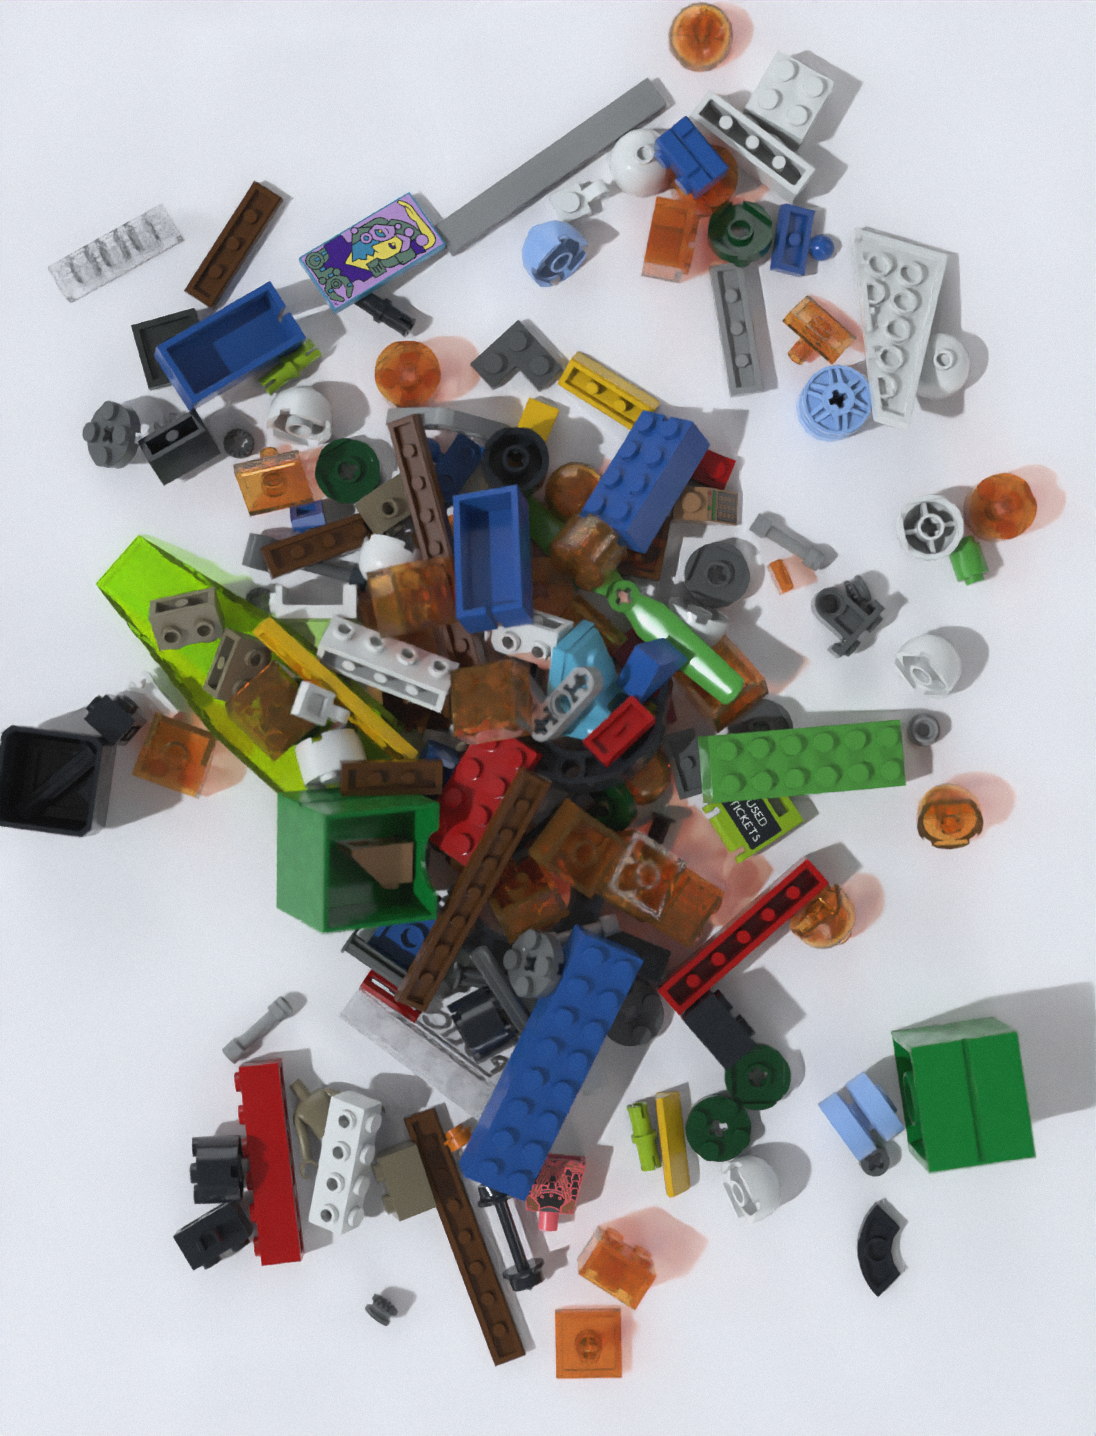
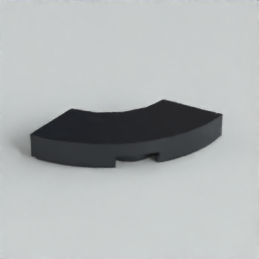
M875 1202L866 1213L858 1232L857 1258L866 1283L872 1292L879 1297L901 1274L894 1265L891 1253L893 1238L901 1227Z

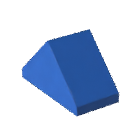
M664 637L635 646L616 680V685L629 697L632 695L642 704L680 669L688 659Z

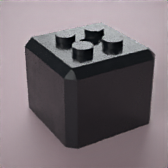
M26 725L9 726L2 732L0 741V826L81 838L98 834L106 827L117 746H113L100 735ZM86 741L91 742L97 748L95 765L29 820L24 819L18 814L15 809L16 804L85 747L84 743Z

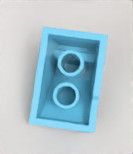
M584 619L553 648L546 695L548 698L571 671L577 667L593 666L600 670L604 682L601 692L561 734L582 740L612 714L620 704L629 698L616 685L618 675L599 630L594 628L595 623ZM586 682L581 688H588ZM564 695L561 699V707L565 713H568L571 707V702L567 695ZM551 719L544 720V721H545V723L547 724Z

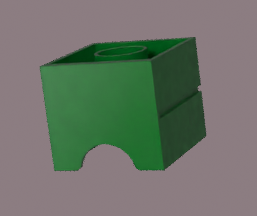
M340 787L277 793L276 908L297 920H301L302 923L322 934L437 919V891L431 884L427 874L425 850L430 835L438 831L439 828L438 802L422 795L341 796L339 793ZM395 835L413 842L412 882L400 883L399 888L396 889L380 888L378 883L366 878L337 849V842Z
M992 1016L891 1032L909 1152L929 1174L1037 1158L1018 1032Z

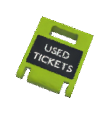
M789 796L777 797L786 811L779 816L767 798L708 803L702 807V810L706 814L713 811L716 807L719 809L720 812L708 820L729 853L741 846L744 848L745 851L734 857L736 863L739 864L804 821Z

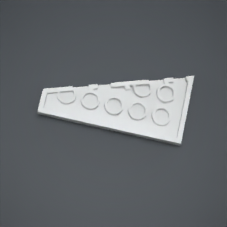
M854 227L851 239L873 421L906 430L911 419L948 254Z

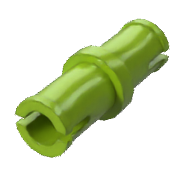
M310 339L306 340L302 346L288 357L285 355L281 357L278 365L258 379L262 387L273 379L275 380L265 389L270 396L274 395L277 390L292 378L298 379L301 376L300 372L322 356L318 348L305 356V353L315 346Z
M639 1101L632 1103L634 1107L629 1104L626 1106L633 1131L631 1140L637 1147L641 1171L656 1170L655 1166L660 1168L662 1164L655 1142L657 1132L655 1129H652L647 1102Z

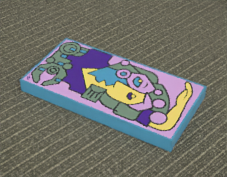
M410 192L302 255L299 257V263L336 315L445 249L446 244Z

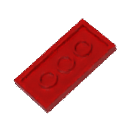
M485 719L443 788L442 794L436 800L439 803L438 831L430 835L428 840L466 866L520 766L533 771L543 755L493 720Z

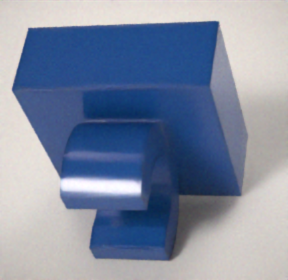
M322 499L290 507V521L294 532L299 531L300 534L309 528L326 525Z

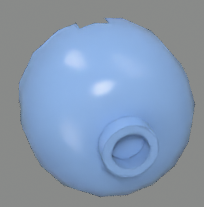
M552 220L537 224L530 229L521 251L523 266L540 287H551L553 284L550 281L555 280L559 276L561 281H564L580 267L587 255L583 248L584 245L588 246V242L567 222Z

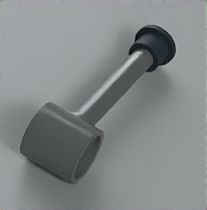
M250 533L241 565L268 572L260 548L280 540ZM321 562L301 569L310 573L349 582V585H357L361 589L360 592H365L367 581L357 567H353L351 570Z

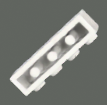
M710 89L689 115L691 122L713 147L791 205L810 181L815 171V168L811 166L809 160L804 156L792 152L779 137L767 133L759 127V124L751 116L742 114L733 107L726 97L716 94Z
M533 609L534 624L504 628L501 623H498L497 630L479 632L484 650H495L507 654L511 659L525 660L537 664L539 668L550 670L553 648L573 629L574 622ZM439 621L438 632L443 633V632H442V628H441V624H440V621Z
M333 615L319 643L316 659L328 670L441 713L459 667V663L443 656L435 655L412 644L404 643L381 632L373 631Z
M351 1090L331 1097L308 1222L339 1235L359 1227L364 1216L362 1207L365 1193L370 1185L368 1177L370 1165L376 1153L374 1146L376 1134L382 1122L380 1115L382 1102Z

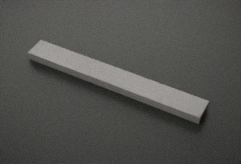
M648 77L435 225L434 228L445 242L447 250L452 256L617 142L626 133L634 130L666 107L665 101Z

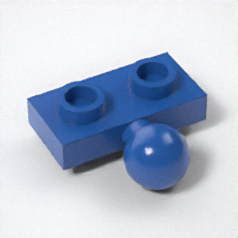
M787 203L780 205L770 264L771 271L801 277L805 275L808 251L810 256L817 261H825L832 256L834 243L829 236L820 234L811 238L814 210Z
M458 434L444 454L441 452L439 443L435 439L427 437L433 462L437 464L435 470L443 500L447 504L452 505L453 496L459 494L482 459L484 448L467 436Z

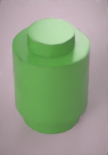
M973 535L963 537L955 550L948 556L957 581H965L966 586H971L984 581V574L988 573L989 569L980 543L975 542Z

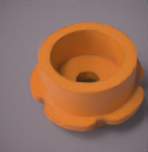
M460 1123L446 1132L445 1136L448 1140L443 1143L444 1146L448 1145L452 1153L464 1146L472 1136L469 1130L472 1127L467 1126L464 1128Z

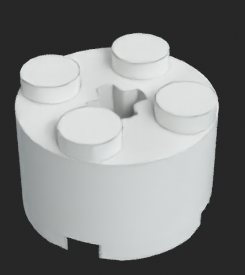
M354 729L332 730L321 733L322 739L315 743H312L310 737L300 742L294 748L306 790L340 787V760H367L358 732L355 733Z

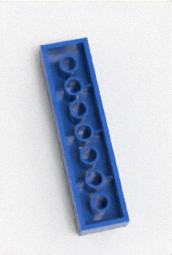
M575 924L563 948V964L558 963L557 974L561 975L560 982L549 996L538 999L458 1162L465 1178L524 1202L644 961L633 949Z

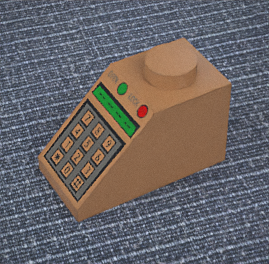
M685 486L671 510V523L737 526L738 493L708 487Z
M398 835L337 842V849L366 878L378 883L380 888L396 889L399 888L400 883L412 882L413 842Z

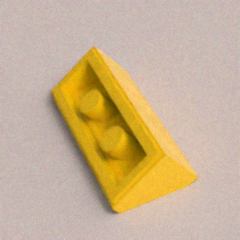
M579 351L571 358L557 383L629 430L632 429L643 410L655 413L660 405L658 400Z
M678 1091L662 1092L654 1095L665 1190L669 1198L689 1190L691 1186L681 1100Z

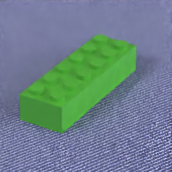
M900 720L698 737L703 803H722L906 786Z

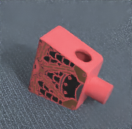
M548 1153L526 1198V1210L539 1212L538 1229L557 1231L559 1214H573L586 1167L585 1156Z

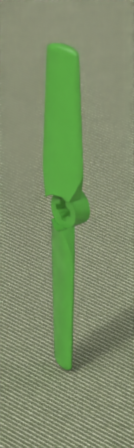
M530 496L526 498L529 504L530 538L581 587L608 598L609 605L619 614L627 616L638 637L643 641L649 642L663 637L688 659L680 670L722 704H729L739 695L744 686V679L664 603L642 595L641 590L631 581L623 580L614 562L607 554L535 497ZM631 590L630 598L632 602L629 605L625 602L619 605L618 603L621 599L618 594L621 591L628 593Z

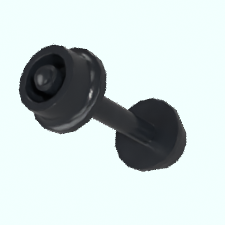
M479 1184L477 1186L480 1200L477 1202L478 1207L484 1208L495 1205L515 1265L502 1272L503 1279H508L512 1290L515 1292L526 1289L531 1291L534 1286L539 1285L545 1280L542 1266L545 1264L544 1259L533 1258L527 1260L507 1200L513 1197Z

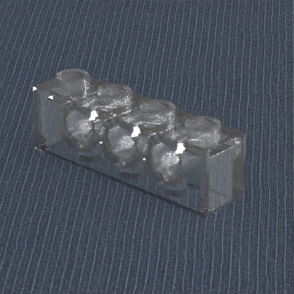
M161 203L47 266V269L62 296L72 304L180 244L185 239L165 205Z

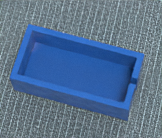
M271 281L156 347L155 359L189 412L199 408L275 363L284 355L286 356L302 346L306 336L292 314L289 312L284 315L281 323L277 319L282 316L286 305Z
M643 410L577 519L595 540L646 553L708 450L710 443L693 421L671 416L668 419L665 415Z
M518 485L454 495L456 618L469 634L497 630L498 623H501L504 628L534 624L529 504Z

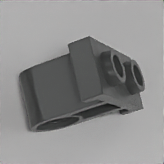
M824 588L814 595L811 600L812 613L842 641L839 646L834 643L827 648L835 658H839L843 654L849 657L861 644L857 640L858 637L865 630L871 633L883 620L880 614L885 608L876 599L866 606L871 610L867 614L838 588ZM824 596H831L836 600L837 609L834 613H826L822 609L821 600Z

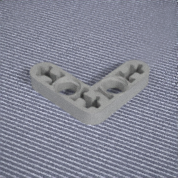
M442 407L388 408L386 417L387 426L389 422L414 413H420L425 430H447L488 441L496 431L509 427L505 423Z
M500 660L495 664L492 672L496 686L531 736L538 741L557 739L601 692L604 683L603 676L596 667H577L571 671L547 698L520 660ZM586 682L588 688H581ZM525 691H528L532 696V705L529 709L523 703ZM564 695H567L571 702L568 713H565L561 707V699ZM551 719L547 724H546L545 721H544V720Z

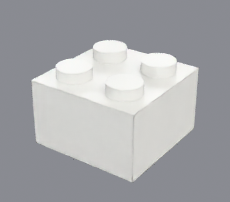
M777 50L747 102L743 114L751 116L759 124V127L767 133L776 135L784 143L798 150L827 101L835 82L782 51Z

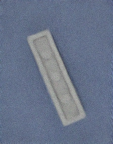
M733 263L709 266L730 398L762 393L763 385L744 270Z

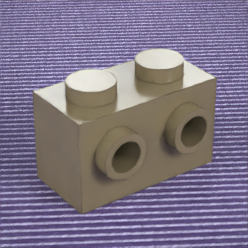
M400 473L355 504V508L373 534L383 535L386 533L391 537L405 527L402 521L411 516Z
M215 587L150 600L149 621L160 651L181 649L186 645L200 642L210 643L222 638L225 631V618Z
M226 627L202 689L216 699L250 708L253 699L259 692V683L264 670L270 664L272 650L256 636Z
M407 1140L375 1153V1163L371 1165L376 1182L378 1184L382 1182L386 1194L381 1196L388 1215L393 1214L398 1221H402L437 1207L417 1145L414 1142Z

